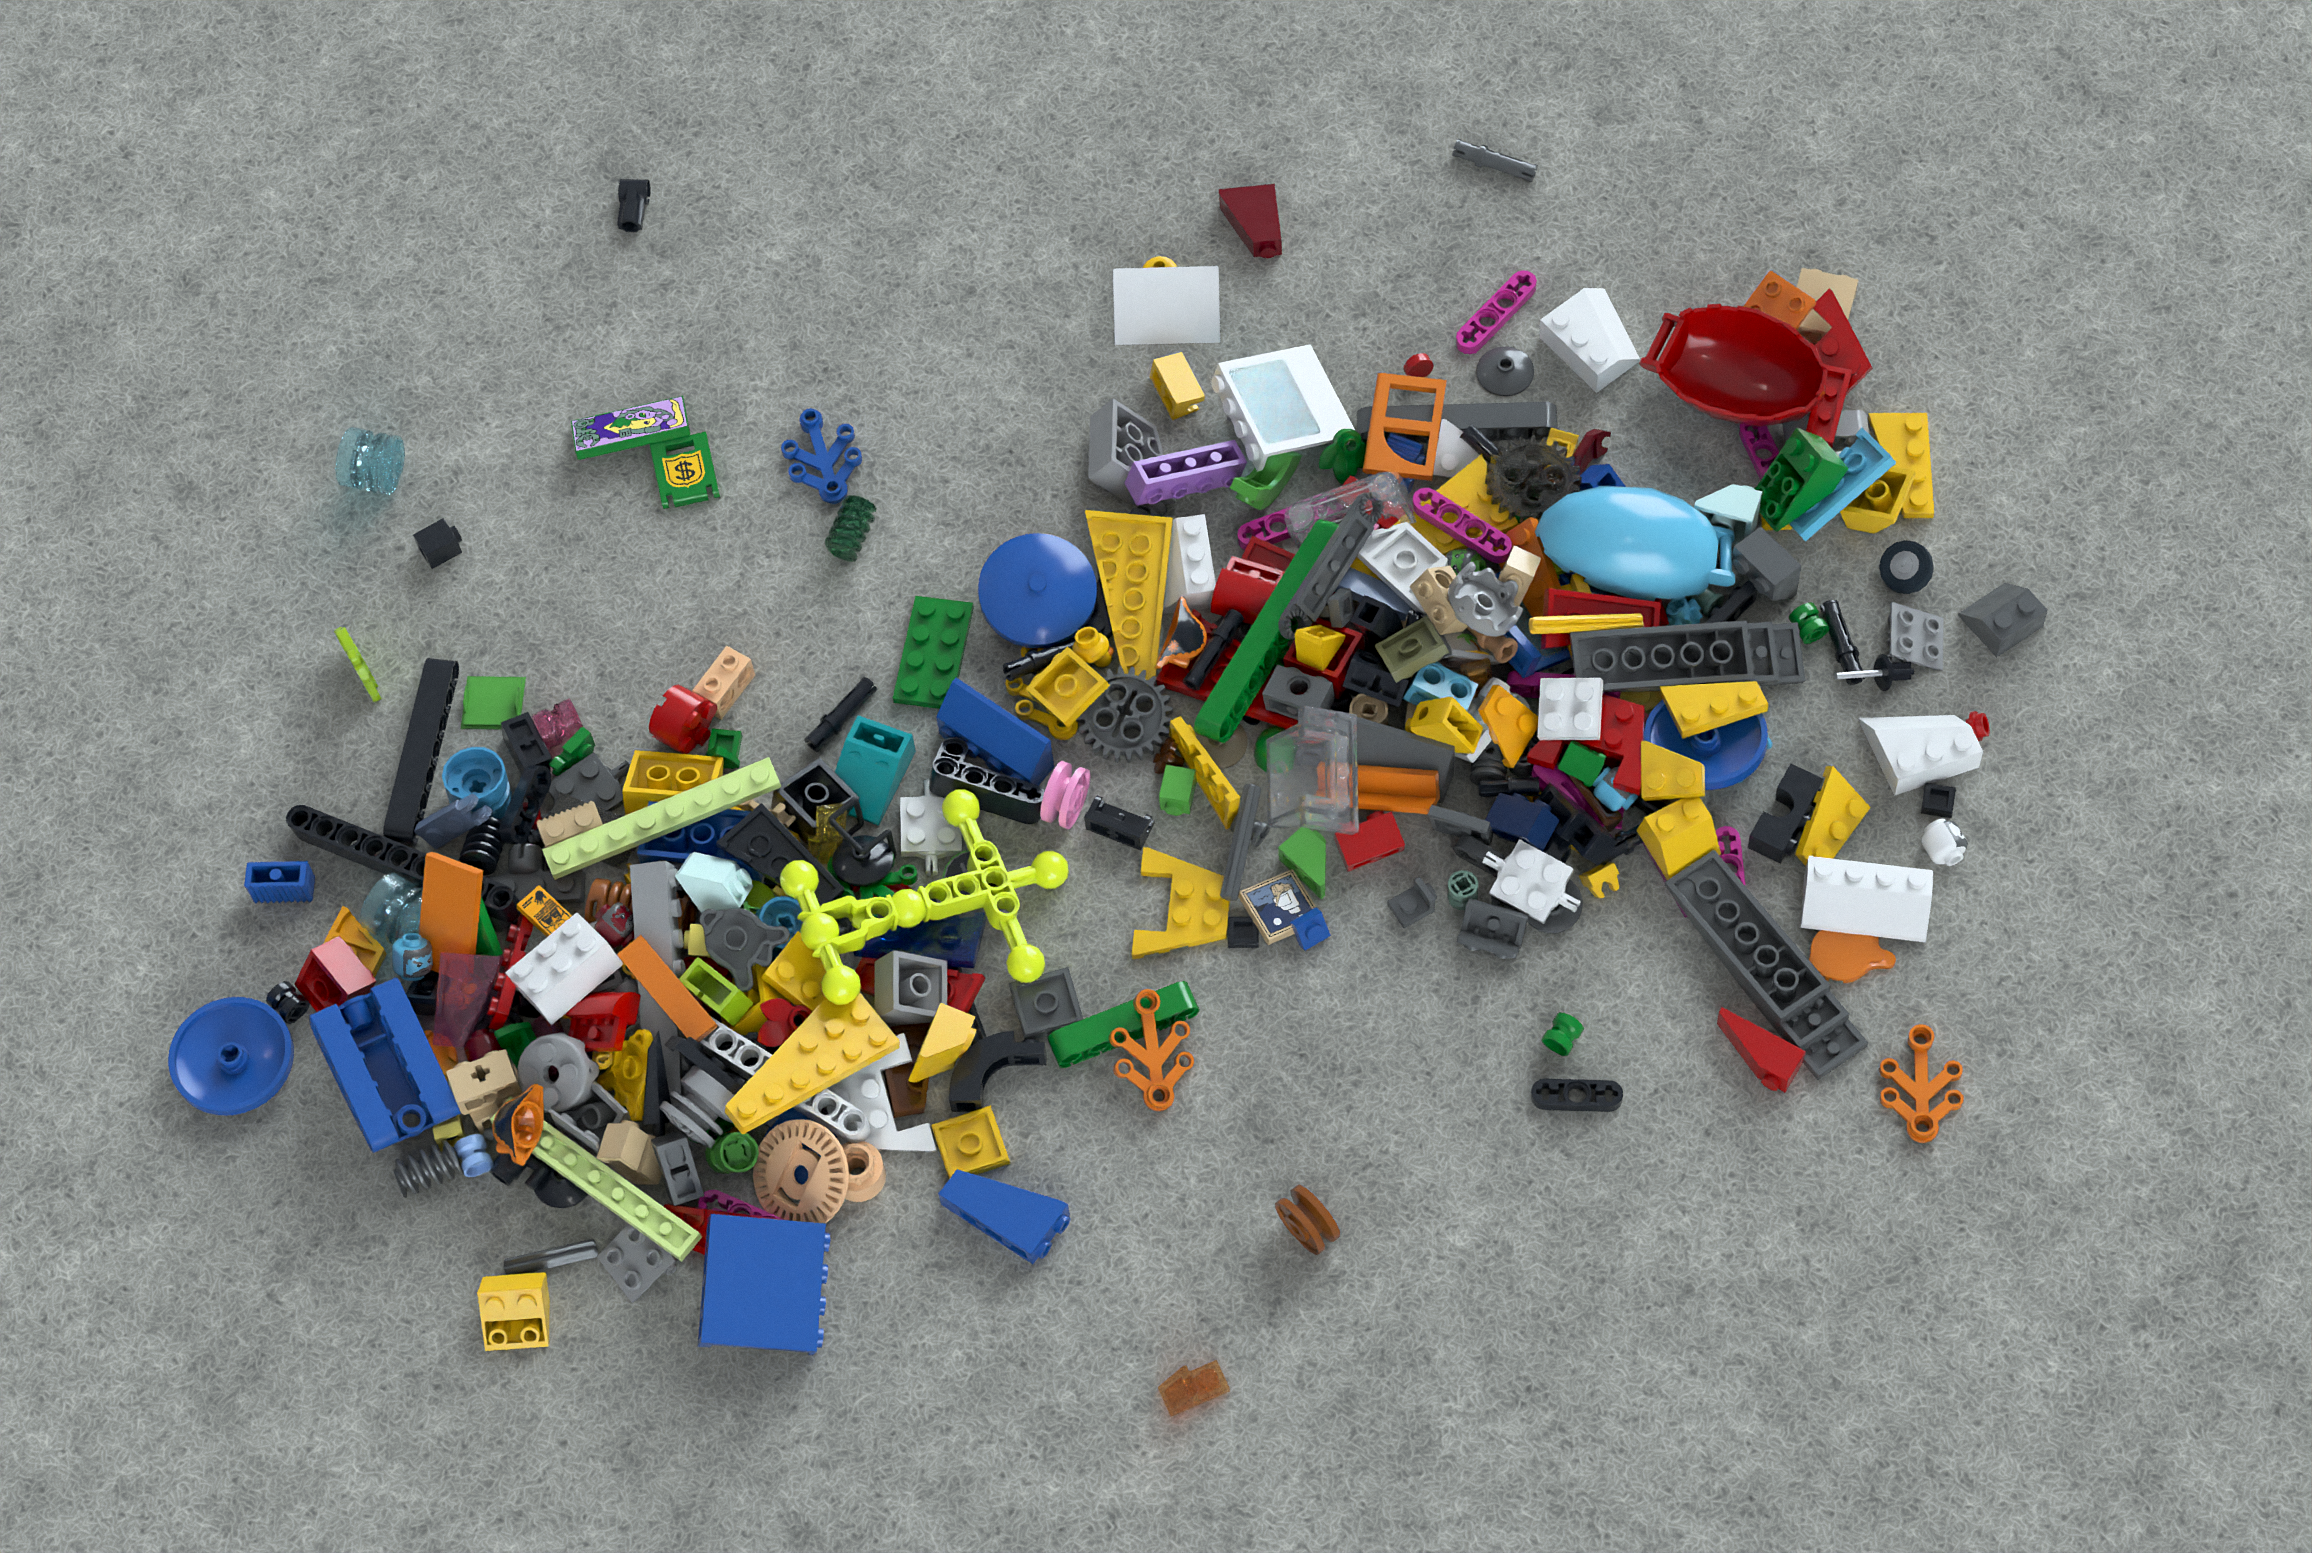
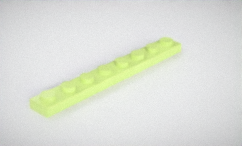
M768 757L544 848L542 851L552 876L556 880L781 788V784Z
M510 1096V1097L505 1101V1103H506L507 1101H510V1100L514 1099V1098H512V1097ZM495 1113V1114L493 1115V1117L490 1119V1121H491L492 1124H493V1120H494V1118H495L496 1113ZM546 1121L543 1122L541 1137L532 1154L681 1262L702 1238L698 1231Z

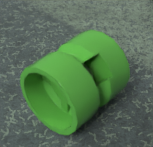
M741 1132L723 1133L721 1136L716 1135L713 1137L716 1143L712 1148L706 1147L705 1155L708 1165L715 1172L721 1174L746 1172L755 1165L759 1155L755 1139L747 1133L742 1135Z

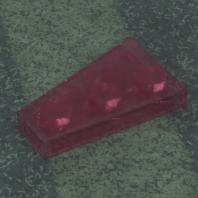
M441 952L433 1045L464 1047L473 1033L504 957Z

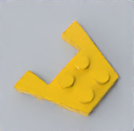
M1143 847L1141 876L1172 878L1167 930L1165 932L1134 930L1132 959L1144 958L1145 955L1154 953L1162 954L1170 952L1171 949L1184 946L1192 947L1227 939L1230 901L1220 896L1224 876L1154 849Z

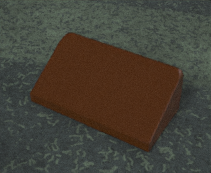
M1570 775V779L1607 831H1613L1623 820L1619 811L1612 812L1594 796L1593 791L1595 787L1593 785L1587 787L1584 785L1585 782Z

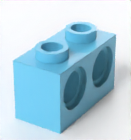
M1435 662L1414 673L1403 699L1417 706L1421 701L1453 697L1467 711L1479 684L1471 681L1464 675L1451 671L1439 662Z

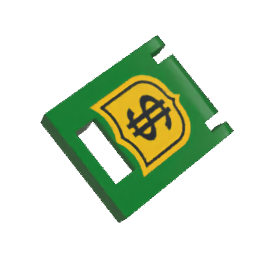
M706 432L650 444L663 509L669 508L667 496L672 495L675 508L708 501L706 487L712 486L714 498L720 497ZM691 446L695 447V450L667 456L668 451Z

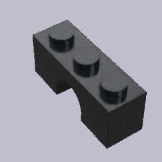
M1790 764L1777 787L1775 800L1786 805L1791 812L1786 816L1777 817L1763 811L1749 836L1748 848L1780 864L1785 855L1791 857L1798 844V840L1795 839L1799 831L1803 832L1806 821L1811 820L1812 816L1809 813L1816 806V803L1813 801L1817 791H1821L1824 779L1794 764Z

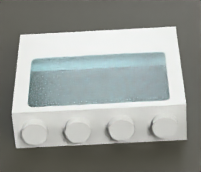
M1311 345L1218 363L1212 376V388L1215 393H1218L1223 403L1224 412L1230 417L1236 436L1241 438L1246 448L1247 457L1253 462L1257 472L1263 470L1268 456L1333 443V437L1339 430L1344 428L1354 429Z

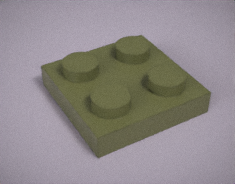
M1428 616L1421 618L1375 645L1396 683L1411 677L1416 671L1428 664L1439 661L1444 655L1449 653Z

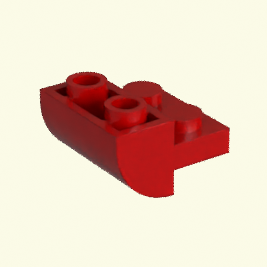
M1232 556L1226 568L1221 569L1217 579L1210 612L1225 616L1229 609H1234L1245 618L1244 623L1253 625L1285 572Z
M636 992L589 993L564 1014L572 1018L568 1036L584 1042L585 1052L622 1051L627 1025L636 1024L641 995Z

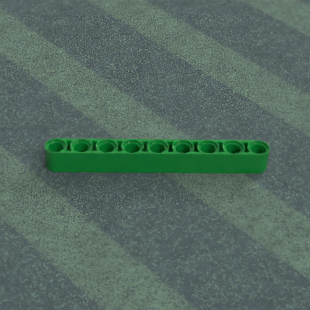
M1319 519L1315 522L1199 711L1194 723L1196 734L1221 743H1225L1231 738L1290 641L1284 638L1279 631V619L1339 524L1324 519ZM1293 617V619H1290L1291 622H1289V624H1291V626H1289V628H1291L1290 631H1293V633L1296 631L1298 627V622L1295 617Z

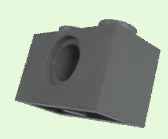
M1280 665L1276 666L1262 693L1267 710L1321 727L1335 700L1333 684L1322 676L1313 677L1302 673L1295 667L1286 668ZM1299 692H1305L1302 695H1295Z

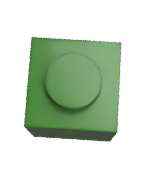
M1166 765L1159 794L1160 810H1165L1166 813L1174 816H1179L1182 813L1190 814L1197 784L1196 769Z

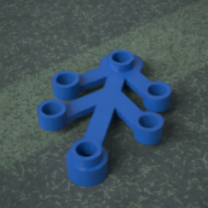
M809 408L803 411L799 421L802 430L810 434L816 455L800 449L798 443L794 440H786L782 443V454L786 459H795L820 470L823 476L822 479L806 472L803 464L794 463L788 469L791 481L819 490V495L823 501L837 504L847 496L848 488L845 482L854 468L862 463V454L856 447L848 448L844 452L845 463L837 474L834 475L832 467L847 444L854 440V429L850 424L840 425L837 428L838 437L827 453L821 434L823 427L822 415L819 411ZM809 417H815L811 421L806 420ZM843 432H850L847 436L841 435ZM790 447L795 448V449H794L793 451H791V452H787V451H786L787 448H790ZM851 455L858 456L856 459H849ZM796 471H802L800 475L793 474ZM830 487H838L834 491L828 490Z

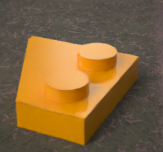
M342 906L324 943L340 936L353 949L358 959L372 972L375 978L387 953L381 944L370 935L369 931L356 920L350 910Z

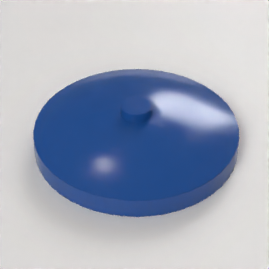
M1025 534L1006 541L988 557L979 577V604L987 623L1005 640L1026 648H1048L1070 640L1077 631L1084 628L1088 623L1096 604L1097 584L1090 562L1072 543L1050 534Z
M1661 700L1653 708L1646 721L1644 741L1702 763L1705 767V790H1715L1741 782L1759 767L1767 750L1768 732L1765 718L1761 713L1682 739L1664 701Z
M246 997L223 998L197 1009L178 1028L169 1049V1072L181 1096L195 1108L214 1115L242 1114L266 1103L284 1085L293 1065L294 1044L291 1033L282 1017L267 1004Z

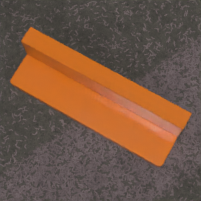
M1321 762L1318 766L1319 790L1313 798V803L1317 806L1428 814L1431 804L1436 806L1440 799L1439 773L1435 770Z

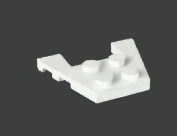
M904 1033L896 1036L900 1040L899 1049L826 1088L859 1108L865 1114L870 1127V1133L865 1142L872 1144L877 1150L937 1151L930 1123L898 1131L882 1070L912 1062ZM827 1105L828 1114H832L836 1107ZM859 1121L850 1122L846 1129L856 1131L861 1127L862 1123ZM837 1136V1139L841 1145L847 1143L845 1140Z

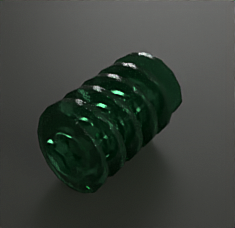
M849 495L845 497L842 501V506L837 512L838 516L835 517L833 526L829 530V535L824 541L828 551L842 560L855 562L858 558L856 552H860L862 549L860 543L866 540L864 533L870 531L869 524L875 520L872 513L876 512V506L860 496Z

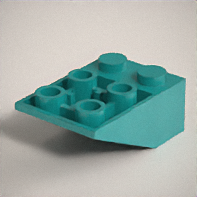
M858 715L845 739L835 773L859 797L864 821L879 826L916 752L912 734ZM853 807L848 815L857 818L855 808Z

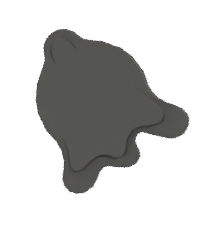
M743 908L719 911L707 909L700 915V924L704 929L705 945L708 954L719 966L731 972L736 987L743 993L750 991L753 987V965L759 964L762 967H769L772 963L773 949L778 945L786 943L790 937L789 930L786 927L767 925L755 914Z

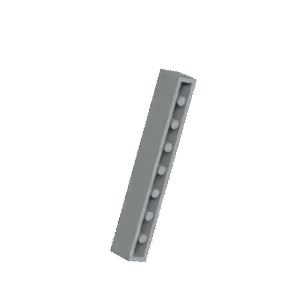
M667 861L630 865L634 937L636 939L642 935L679 979L686 971V967L680 955V948L684 945L682 930L678 926V917L682 915L681 903L676 897V887L680 884L675 878L678 870ZM637 980L638 994L641 995L639 1003L641 1029H648L652 1033L653 1039L659 1030L669 1093L674 1091L686 1097L689 1092L680 1081L690 1070L691 1066L685 1062V1056L675 1050L672 1052L665 1044L671 1036L683 1037L685 1040L687 1038ZM670 1097L671 1105L677 1108L678 1104Z

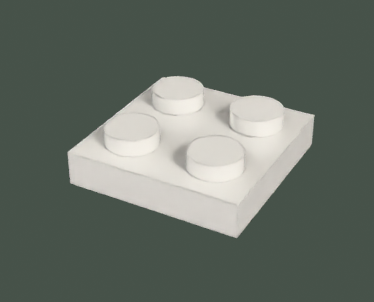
M1541 678L1538 739L1600 740L1603 680L1601 678Z

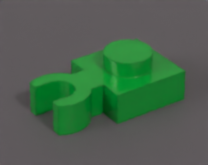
M581 727L562 747L563 752L549 763V766L553 769L552 774L556 777L571 768L572 765L577 764L593 753L596 745L591 732Z

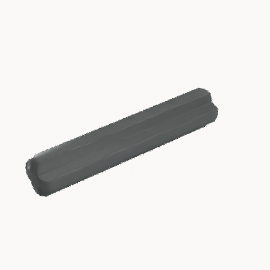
M594 1239L506 1258L504 1260V1270L506 1275L525 1274L598 1256L597 1245Z

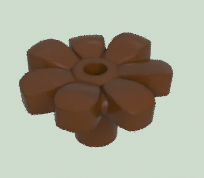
M1168 737L1160 748V754H1155L1153 763H1156L1154 766L1155 773L1163 774L1166 765L1183 766L1184 758L1175 754L1178 746L1175 743V739Z

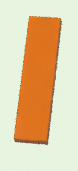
M642 935L617 954L686 1038L690 1036L699 1043L718 1027L715 1021Z

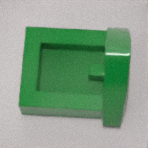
M712 728L705 756L723 757V768L725 769L739 768L740 760L738 756L743 737L742 732Z
M1572 740L1557 769L1585 782L1584 785L1590 787L1605 765L1607 756Z
M529 1022L511 1024L494 1032L500 1047L506 1049L518 1070L519 1059L524 1049L537 1039L532 1031L531 1024Z

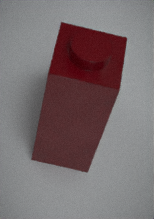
M1275 184L1219 189L1220 210L1253 257L1272 258L1276 255H1282V239Z

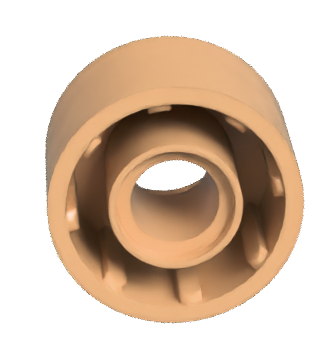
M865 1141L844 1143L841 1146L846 1155L849 1171V1182L845 1199L853 1202H863L872 1199L882 1190L886 1181V1170L881 1154L877 1148ZM861 1167L865 1169L861 1174H850L855 1168Z

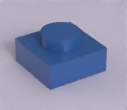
M1317 907L1290 922L1297 941L1304 951L1331 936L1323 914Z

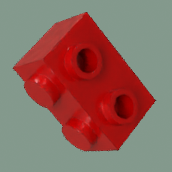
M1377 811L1368 815L1365 822L1356 825L1355 821L1338 827L1339 832L1334 834V840L1347 872L1404 851L1405 843L1392 811L1384 814V811Z

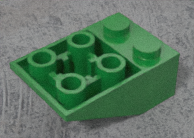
M1796 428L1773 463L1769 466L1763 478L1754 488L1755 490L1762 491L1759 513L1771 528L1778 532L1831 494L1849 468L1822 437Z

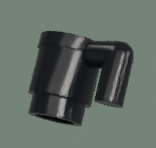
M500 1153L493 1161L494 1165L489 1170L497 1180L510 1186L513 1180H517L526 1167H529L533 1172L525 1181V1185L535 1190L549 1172V1166L536 1158L532 1153L524 1166L514 1163L510 1154Z

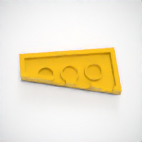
M1868 413V421L1873 429L1875 440L1896 461L1893 467L1914 470L1916 473L1901 508L1903 518H1933L1934 501L1927 413Z

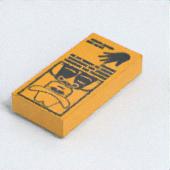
M540 885L517 904V910L546 937L572 917Z

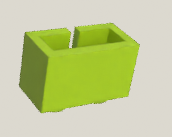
M699 957L694 960L679 978L688 991L733 1027L753 1005V1002L740 989Z

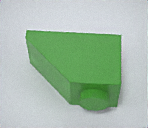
M1304 824L1278 847L1279 861L1289 870L1293 869L1297 877L1322 899L1325 896L1326 840L1317 830L1311 831Z

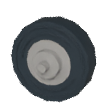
M1903 540L1894 543L1885 550L1881 556L1879 570L1881 578L1888 588L1897 593L1911 594L1920 591L1928 584L1932 578L1934 565L1932 556L1924 546L1915 541Z

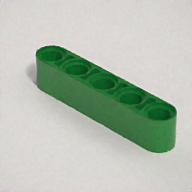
M1185 981L1177 982L1155 991L1160 997V1006L1154 1012L1156 1031L1158 1028L1161 1031L1171 1027L1177 1021H1186V1017L1191 1019L1200 1011L1192 991ZM1142 998L1140 1001L1141 1006L1148 1009L1150 1001L1147 998ZM1134 999L1052 1032L1047 1040L1059 1067L1067 1068L1071 1066V1063L1075 1065L1100 1055V1051L1103 1054L1118 1048L1114 1047L1109 1041L1110 1033L1116 1028L1126 1029L1133 1040L1143 1038L1141 1014L1134 1008ZM1116 1032L1114 1035L1116 1042L1123 1043L1124 1035Z

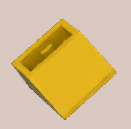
M546 1272L483 1277L477 1296L485 1351L549 1347L550 1298Z

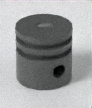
M1492 740L1475 762L1471 763L1470 780L1475 785L1485 780H1506L1507 767L1502 762L1505 758L1498 744H1494ZM1487 749H1492L1494 752H1493V753H1488V752H1485V751H1486Z

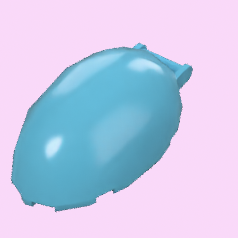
M1599 486L1568 494L1544 511L1535 529L1536 536L1540 537L1545 548L1543 552L1563 571L1569 573L1571 570L1585 577L1584 582L1595 588L1628 598L1648 601L1663 598L1671 599V602L1683 600L1685 596H1698L1707 589L1708 584L1728 587L1735 583V574L1732 572L1734 532L1730 529L1712 526L1703 514L1683 499L1653 488ZM1718 543L1720 544V569H1716Z

